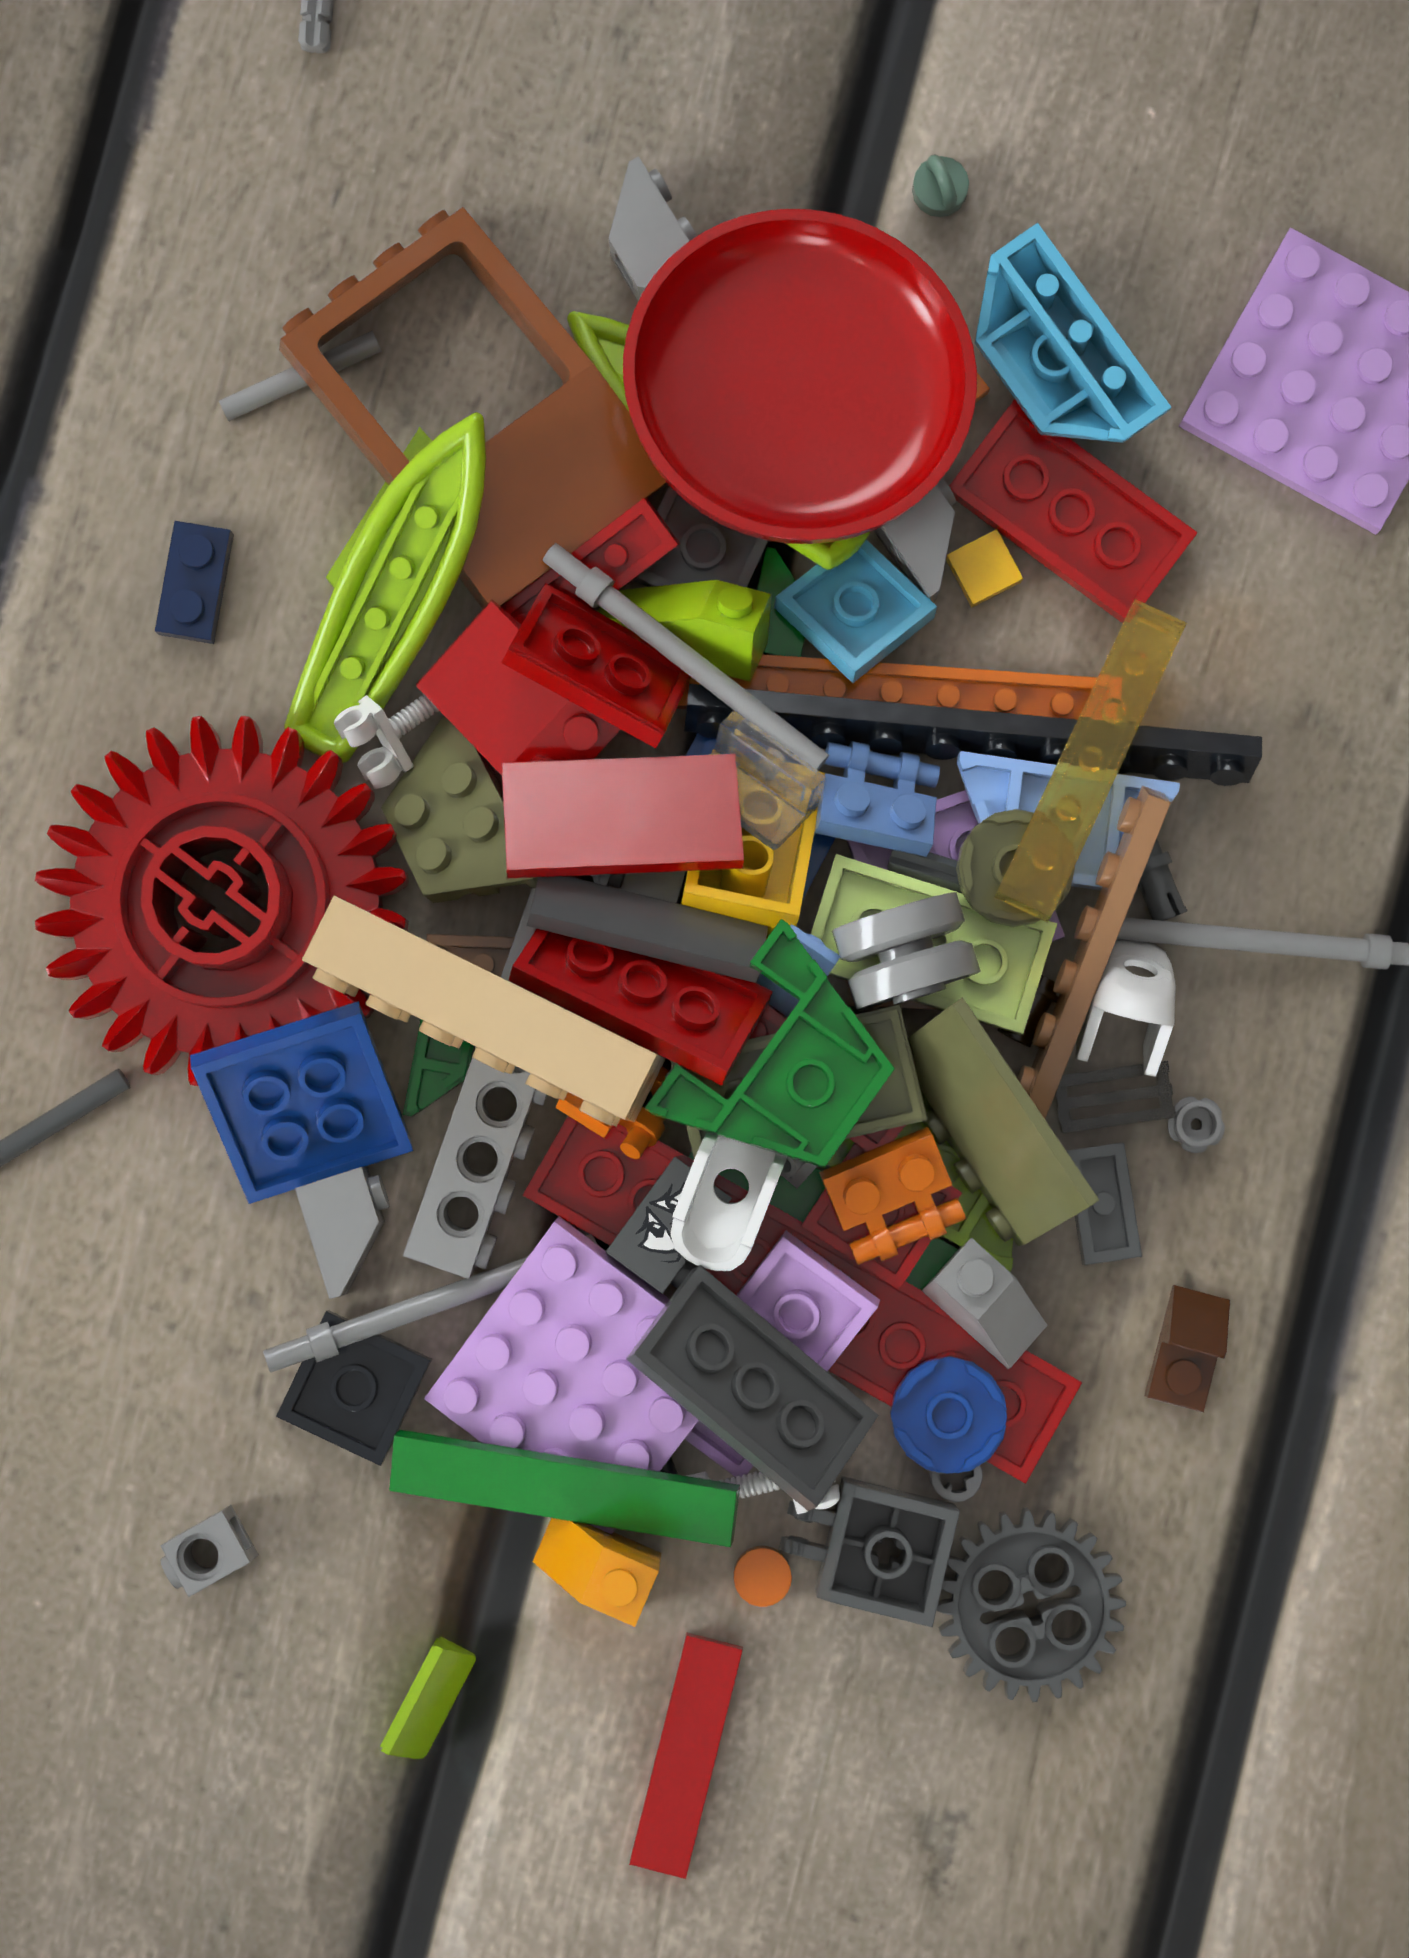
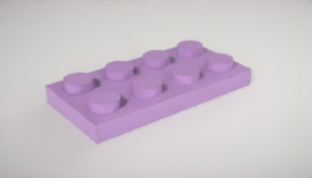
M788 1231L783 1233L736 1295L827 1372L875 1312L880 1302V1299ZM701 1421L696 1423L685 1438L686 1441L735 1477L739 1475L742 1477L743 1474L747 1475L753 1467L750 1462Z

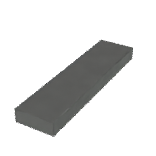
M569 876L538 877L527 922L529 927L757 983L760 972L750 966V961L766 941L768 926Z

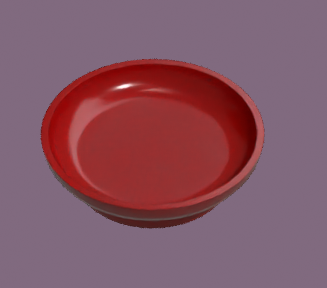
M777 209L751 213L722 222L684 244L667 259L644 289L633 311L623 353V381L631 420L644 451L667 484L686 502L721 525L746 535L782 543L816 544L853 538L876 530L914 507L938 484L959 454L969 432L977 394V366L968 326L957 302L935 271L914 251L884 231L854 218L812 209Z

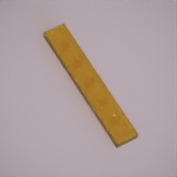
M1134 599L994 898L1048 923L1184 631L1186 622Z

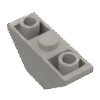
M639 156L628 163L609 234L610 256L637 301H639L641 294L654 274L667 259L684 244L697 236L686 217L683 216L678 220L675 218L666 203L672 199V196L663 177L657 169L648 172Z

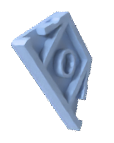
M960 751L957 757V766L977 824L994 813L1014 809L1042 815L1051 822L1050 824L1058 829L1060 834L1064 835L1071 846L1075 866L1071 886L1095 890L1102 889V886L1096 885V877L1105 854L1108 851L1116 853L1124 833L1117 830V824L1128 797L1137 799L1141 787L1145 786L1164 793L1171 802L1178 794L1180 783L964 751Z

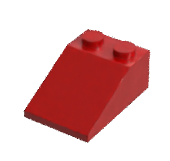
M493 599L416 683V687L501 775V763L594 759L621 730L501 663L521 624Z

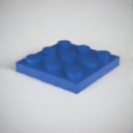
M359 1001L190 1055L191 1070L249 1204L294 1190L297 1187L413 1151L411 1137Z

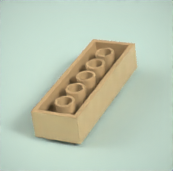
M333 896L302 958V961L317 967L313 979L353 997L361 989L370 994L365 1005L396 1020L399 1019L407 1023L411 1015L423 1020L418 1030L423 1034L458 1049L464 1040L476 1046L472 1058L503 1073L506 1072L512 1075L515 1067H519L530 1073L525 1084L563 1101L569 1092L584 1100L579 1111L610 1126L617 1127L621 1118L635 1122L665 1061V1058L336 896Z

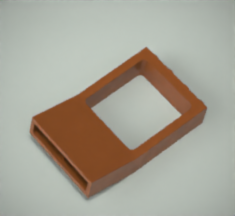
M462 207L451 216L445 210L432 216L418 229L422 237L405 249L399 242L385 250L373 261L377 269L361 281H358L355 275L342 281L327 295L332 302L317 313L313 314L307 308L291 318L282 327L286 335L280 339L279 350L388 485L409 463V460L331 366L319 348L444 257L455 254L463 259L563 381V386L485 442L484 494L476 532L459 576L483 609L491 599L499 606L504 605L551 568L543 562V558L555 543L571 554L641 499L652 496L664 487L667 482L653 466L644 451L633 426L629 411L602 374L465 208Z

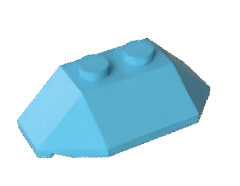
M1038 223L990 256L975 345L1040 435L1124 443L1172 408Z

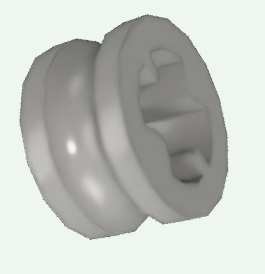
M979 1465L971 1470L972 1474L963 1478L964 1488L952 1490L953 1486L950 1482L943 1486L940 1481V1474L944 1473L929 1470L930 1482L935 1491L944 1499L952 1502L965 1501L973 1497L980 1489L983 1475L982 1468Z

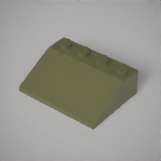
M963 997L909 1037L921 1092L927 1110L928 1119L922 1122L925 1127L928 1126L934 1140L939 1145L948 1141L960 1158L959 1161L953 1164L956 1173L972 1194L979 1189L984 1194L992 1207L991 1210L985 1213L986 1217L1004 1242L1013 1238L1017 1246L1025 1245L1099 1201Z

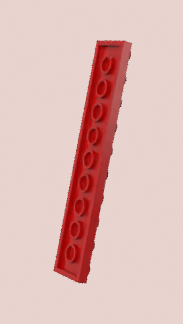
M567 1116L522 1196L560 1216L604 1243L611 1245L673 1158H678L690 1168L694 1160L659 1140L654 1146H647L639 1159H632L621 1151L620 1145L628 1132L619 1123L617 1127L612 1126L606 1137L603 1138ZM719 1174L715 1178L714 1185L732 1198L729 1203L739 1202L746 1197L747 1190ZM771 1204L768 1205L751 1252L744 1263L731 1271L705 1269L737 1295L785 1231L791 1233L880 1299L878 1308L828 1371L885 1404L892 1406L894 1392L907 1372L924 1361L952 1356L974 1362L992 1375L1004 1394L1007 1409L1003 1441L987 1462L1025 1484L1082 1384L1078 1379L1027 1350L1010 1369H1007L925 1295L922 1290L906 1281L900 1290H897L802 1228L801 1224L803 1222Z

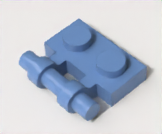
M851 741L849 746L828 742L825 752L829 754V757L824 764L844 768L843 777L825 773L819 786L815 833L927 857L933 846L937 797L915 793V784L935 788L939 780L940 766L920 762L919 756L901 752L899 757L873 752L870 751L868 744ZM865 773L894 779L893 788L864 782Z

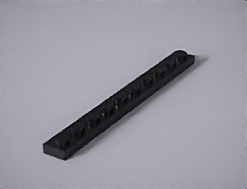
M689 684L684 732H695L710 739L738 736L755 738L766 744H777L705 687L698 684ZM745 689L822 749H826L828 742L849 746L851 741L868 744L873 752L887 755L900 751L923 753L939 760L953 759L958 757L960 751L1067 767L1097 769L1098 771L1115 774H1125L1127 772L1151 774L1158 779L1167 781L1182 778L1206 779L1221 786L1249 783L1262 758V737Z

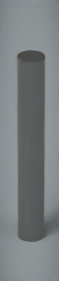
M119 1068L0 1140V1167L131 1088L123 1072Z

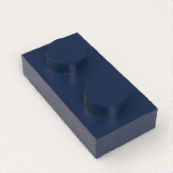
M174 521L155 632L158 635L209 644L215 643L234 537L231 530Z

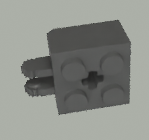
M844 1476L841 1478L839 1487L840 1499L835 1504L834 1509L813 1508L806 1513L797 1514L794 1502L790 1500L787 1514L794 1516L795 1519L800 1521L817 1522L830 1526L826 1545L811 1542L806 1538L794 1535L789 1537L782 1536L779 1549L784 1552L821 1562L815 1587L817 1598L933 1627L960 1514L955 1504ZM891 1537L896 1547L902 1551L898 1558L890 1555L889 1563L881 1564L879 1563L877 1553L872 1548L876 1542L882 1543L883 1538Z

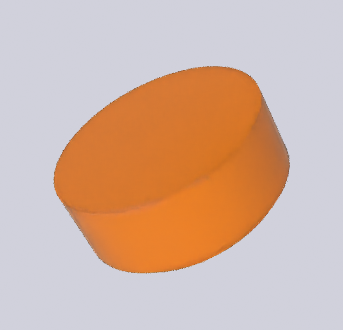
M756 1546L746 1550L738 1558L734 1567V1584L738 1594L749 1604L759 1607L774 1605L781 1601L790 1589L792 1581L790 1565L785 1556L778 1550L769 1546Z

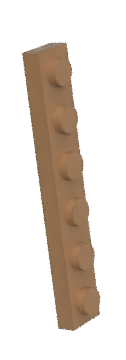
M1145 786L1141 787L1137 799L1128 797L1123 806L1117 824V830L1124 832L1116 853L1108 851L1101 862L1096 877V885L1102 886L1094 908L1086 905L1079 918L1074 938L1081 940L1074 960L1065 959L1058 971L1053 991L1060 995L1052 1015L1044 1012L1038 1022L1033 1037V1045L1038 1046L1039 1049L1031 1067L1023 1065L1017 1076V1079L1044 1119H1046L1171 804L1164 793Z

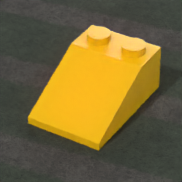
M713 749L711 755L733 753ZM735 754L744 853L743 869L687 871L681 905L768 926L767 939L781 919L789 925L793 924L797 927L816 826L819 786L825 773L820 771L814 773L810 769Z

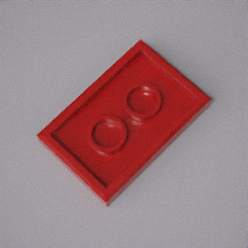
M544 583L501 662L505 666L655 749L664 736L691 679V676L633 631Z

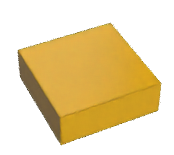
M997 529L946 556V561L971 608L1012 588L1023 580Z

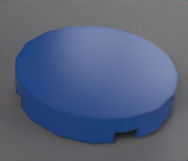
M946 1356L928 1359L907 1372L894 1392L890 1415L894 1436L910 1459L926 1470L950 1474L971 1471L992 1457L1004 1438L1007 1409L1004 1394L992 1375L972 1361Z

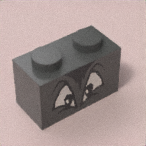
M676 1157L667 1166L606 1251L607 1254L662 1294L669 1284L678 1289L690 1271L697 1267V1265L686 1260L674 1249L671 1238L672 1216L691 1169ZM714 1185L717 1196L729 1203L732 1198Z

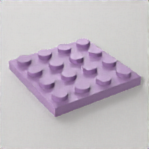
M1290 227L1179 427L1376 535L1382 529L1409 480V292Z
M560 1216L550 1226L424 1398V1400L481 1443L659 1472L699 1421L626 1360L670 1299L607 1254L605 1250ZM592 1525V1526H594V1527H596V1528H598V1529H601V1530H603V1531H605V1532H607V1533H610V1534H612V1533L614 1532V1530L616 1529V1528H610V1527Z

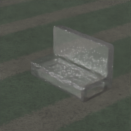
M734 710L720 724L715 749L710 755H736L741 827L769 848L776 850L817 809L826 776Z

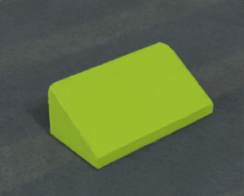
M443 1637L435 1640L380 1745L383 1753L412 1759H423L428 1754L476 1661V1656L472 1652Z

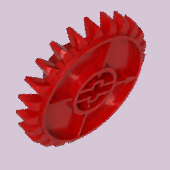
M195 716L192 718L190 729L191 753L181 755L177 746L164 733L154 727L146 730V741L153 764L152 768L144 772L135 763L114 751H110L104 756L110 774L120 788V791L113 798L84 785L76 784L71 790L72 796L80 807L94 820V823L89 831L63 825H51L49 827L47 835L62 849L76 856L77 860L74 869L54 868L36 872L35 881L39 885L57 894L70 897V909L39 917L35 920V929L47 935L63 939H74L76 949L60 956L46 967L50 977L61 980H79L89 977L93 985L71 1005L69 1012L73 1018L88 1020L101 1017L112 1010L118 1015L109 1028L102 1047L110 1052H122L135 1045L145 1035L151 1041L145 1054L143 1071L151 1075L165 1073L175 1063L181 1051L189 1053L188 1081L190 1085L198 1086L191 1070L190 1055L358 1001L365 1019L371 1016L374 1009L365 1005L369 997L363 990L359 989L356 996L353 997L330 988L313 979L317 967L302 961L333 896L353 904L405 931H408L409 921L405 917L393 911L383 909L382 897L396 894L406 888L409 883L408 873L400 868L378 867L376 857L388 851L397 841L396 830L391 824L374 825L365 829L359 824V821L369 812L375 800V793L367 783L357 785L339 797L333 792L341 778L343 768L342 759L332 750L327 751L307 772L301 768L304 757V740L297 730L290 727L286 728L278 739L272 754L268 755L263 753V739L259 726L251 717L241 716L234 731L231 749H222L220 738L213 726L204 717ZM222 849L240 850L233 859L234 862L256 876L263 869L269 886L267 910L256 902L262 893L250 877L220 861L213 860L208 866L200 858ZM191 867L211 883L225 889L226 895L261 921L257 931L252 935L233 919L215 911L216 906L181 880L185 871ZM175 892L183 898L182 902L178 905V910L189 924L220 938L227 939L232 935L242 944L220 953L199 952L208 938L185 926L179 929L174 915Z

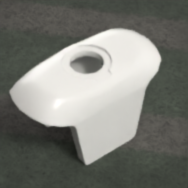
M1116 940L1076 1041L1077 1060L1088 1062L1105 1011L1149 1023L1143 1043L1144 1075L1156 1077L1175 1024V978L1172 964L1164 950L1149 942ZM1125 967H1141L1149 970L1155 976H1138L1129 972Z
M706 1132L672 1216L671 1238L674 1249L693 1264L701 1265L705 1269L714 1271H731L744 1263L751 1252L787 1156ZM726 1169H736L746 1176L749 1190L744 1199L736 1203H727L717 1196L714 1189V1181L720 1172Z

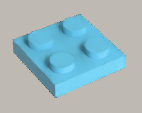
M865 540L854 555L833 569L826 570L816 564L776 596L774 606L792 626L852 683L933 620L937 610V606L868 540Z

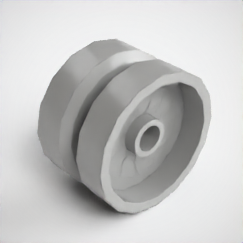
M956 892L911 902L833 929V937L841 960L857 962L876 956L879 957L880 964L856 972L848 981L856 1010L893 1001L894 1005L914 1000L945 990L946 984L981 972L972 943L960 940L935 947L933 945L932 939L956 931L965 921Z

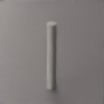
M370 331L322 354L338 372L382 352L373 331ZM291 367L219 400V403L227 420L231 421L308 385L298 372Z

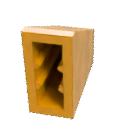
M551 1518L532 1562L579 1603L635 1627L658 1575L661 1553L615 1532L610 1534L590 1524Z

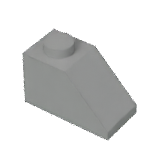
M943 478L914 507L897 519L874 530L902 573L933 603L936 601L940 591L955 515L952 505L956 503L950 487Z
M359 1167L295 1188L329 1299L348 1294L385 1223L382 1210L390 1207L381 1176L375 1175L371 1177L368 1167Z
M973 1238L969 1239L955 1252L922 1290L925 1295L1007 1369L1013 1366L1047 1327L1046 1322L1017 1278Z

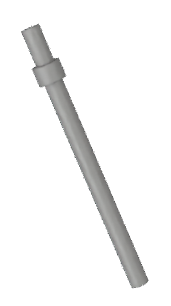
M557 543L547 551L543 562L576 587L575 594L592 608H596L598 605L811 771L817 773L823 766L829 754L613 587L615 581L596 566L592 569L588 568Z
M1125 917L1117 940L1360 961L1363 968L1387 970L1390 964L1409 966V943L1392 942L1391 936L1366 933L1363 939Z
M586 1235V1237L596 1243L594 1236ZM528 1256L471 1276L469 1279L465 1278L331 1327L328 1322L308 1328L306 1329V1336L263 1351L269 1371L272 1373L314 1357L317 1362L339 1355L337 1349L503 1290Z

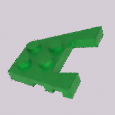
M781 919L750 961V966L798 999V1004L729 1099H725L676 1064L648 1102L645 1110L652 1115L825 1168L895 1068L851 1008L847 1007L833 988L815 959L813 960L790 925Z

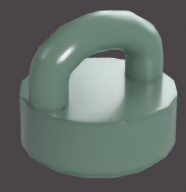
M935 154L931 155L927 161L920 165L915 173L912 186L915 203L920 210L930 216L944 217L952 215L961 208L966 200L969 188L967 172L953 158Z

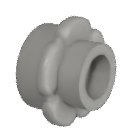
M1191 1096L1181 1099L1174 1106L1175 1113L1168 1119V1132L1174 1141L1181 1143L1185 1151L1201 1153L1207 1149V1146L1219 1143L1224 1135L1225 1125L1221 1118L1222 1111L1214 1101L1208 1098L1197 1100ZM1193 1119L1201 1121L1200 1129L1194 1130L1191 1127Z

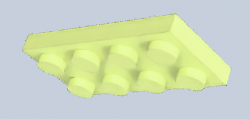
M836 854L811 934L818 937L826 947L839 955L832 933L833 929L888 909L956 891ZM956 892L965 921L956 931L932 939L933 945L935 947L960 940L972 943L981 972L946 984L945 990L912 1001L944 1011L963 997L979 1022L1022 1035L1058 923L1041 919L1034 924L1017 927L992 923L974 911L962 893ZM876 956L857 962H847L839 958L829 975L849 981L856 972L880 964L879 957Z

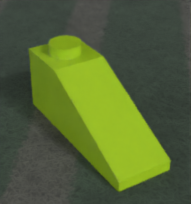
M720 580L619 590L620 593L723 673L731 677L751 681L768 644L772 594ZM601 606L599 607L597 612L626 627Z

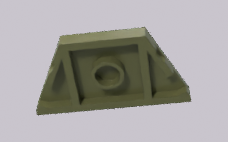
M443 716L412 761L414 767L403 774L381 807L388 823L396 830V840L423 896L433 903L458 900L466 894H475L477 896L500 893V887L527 884L529 887L535 888L538 877L507 879L503 790L488 761Z

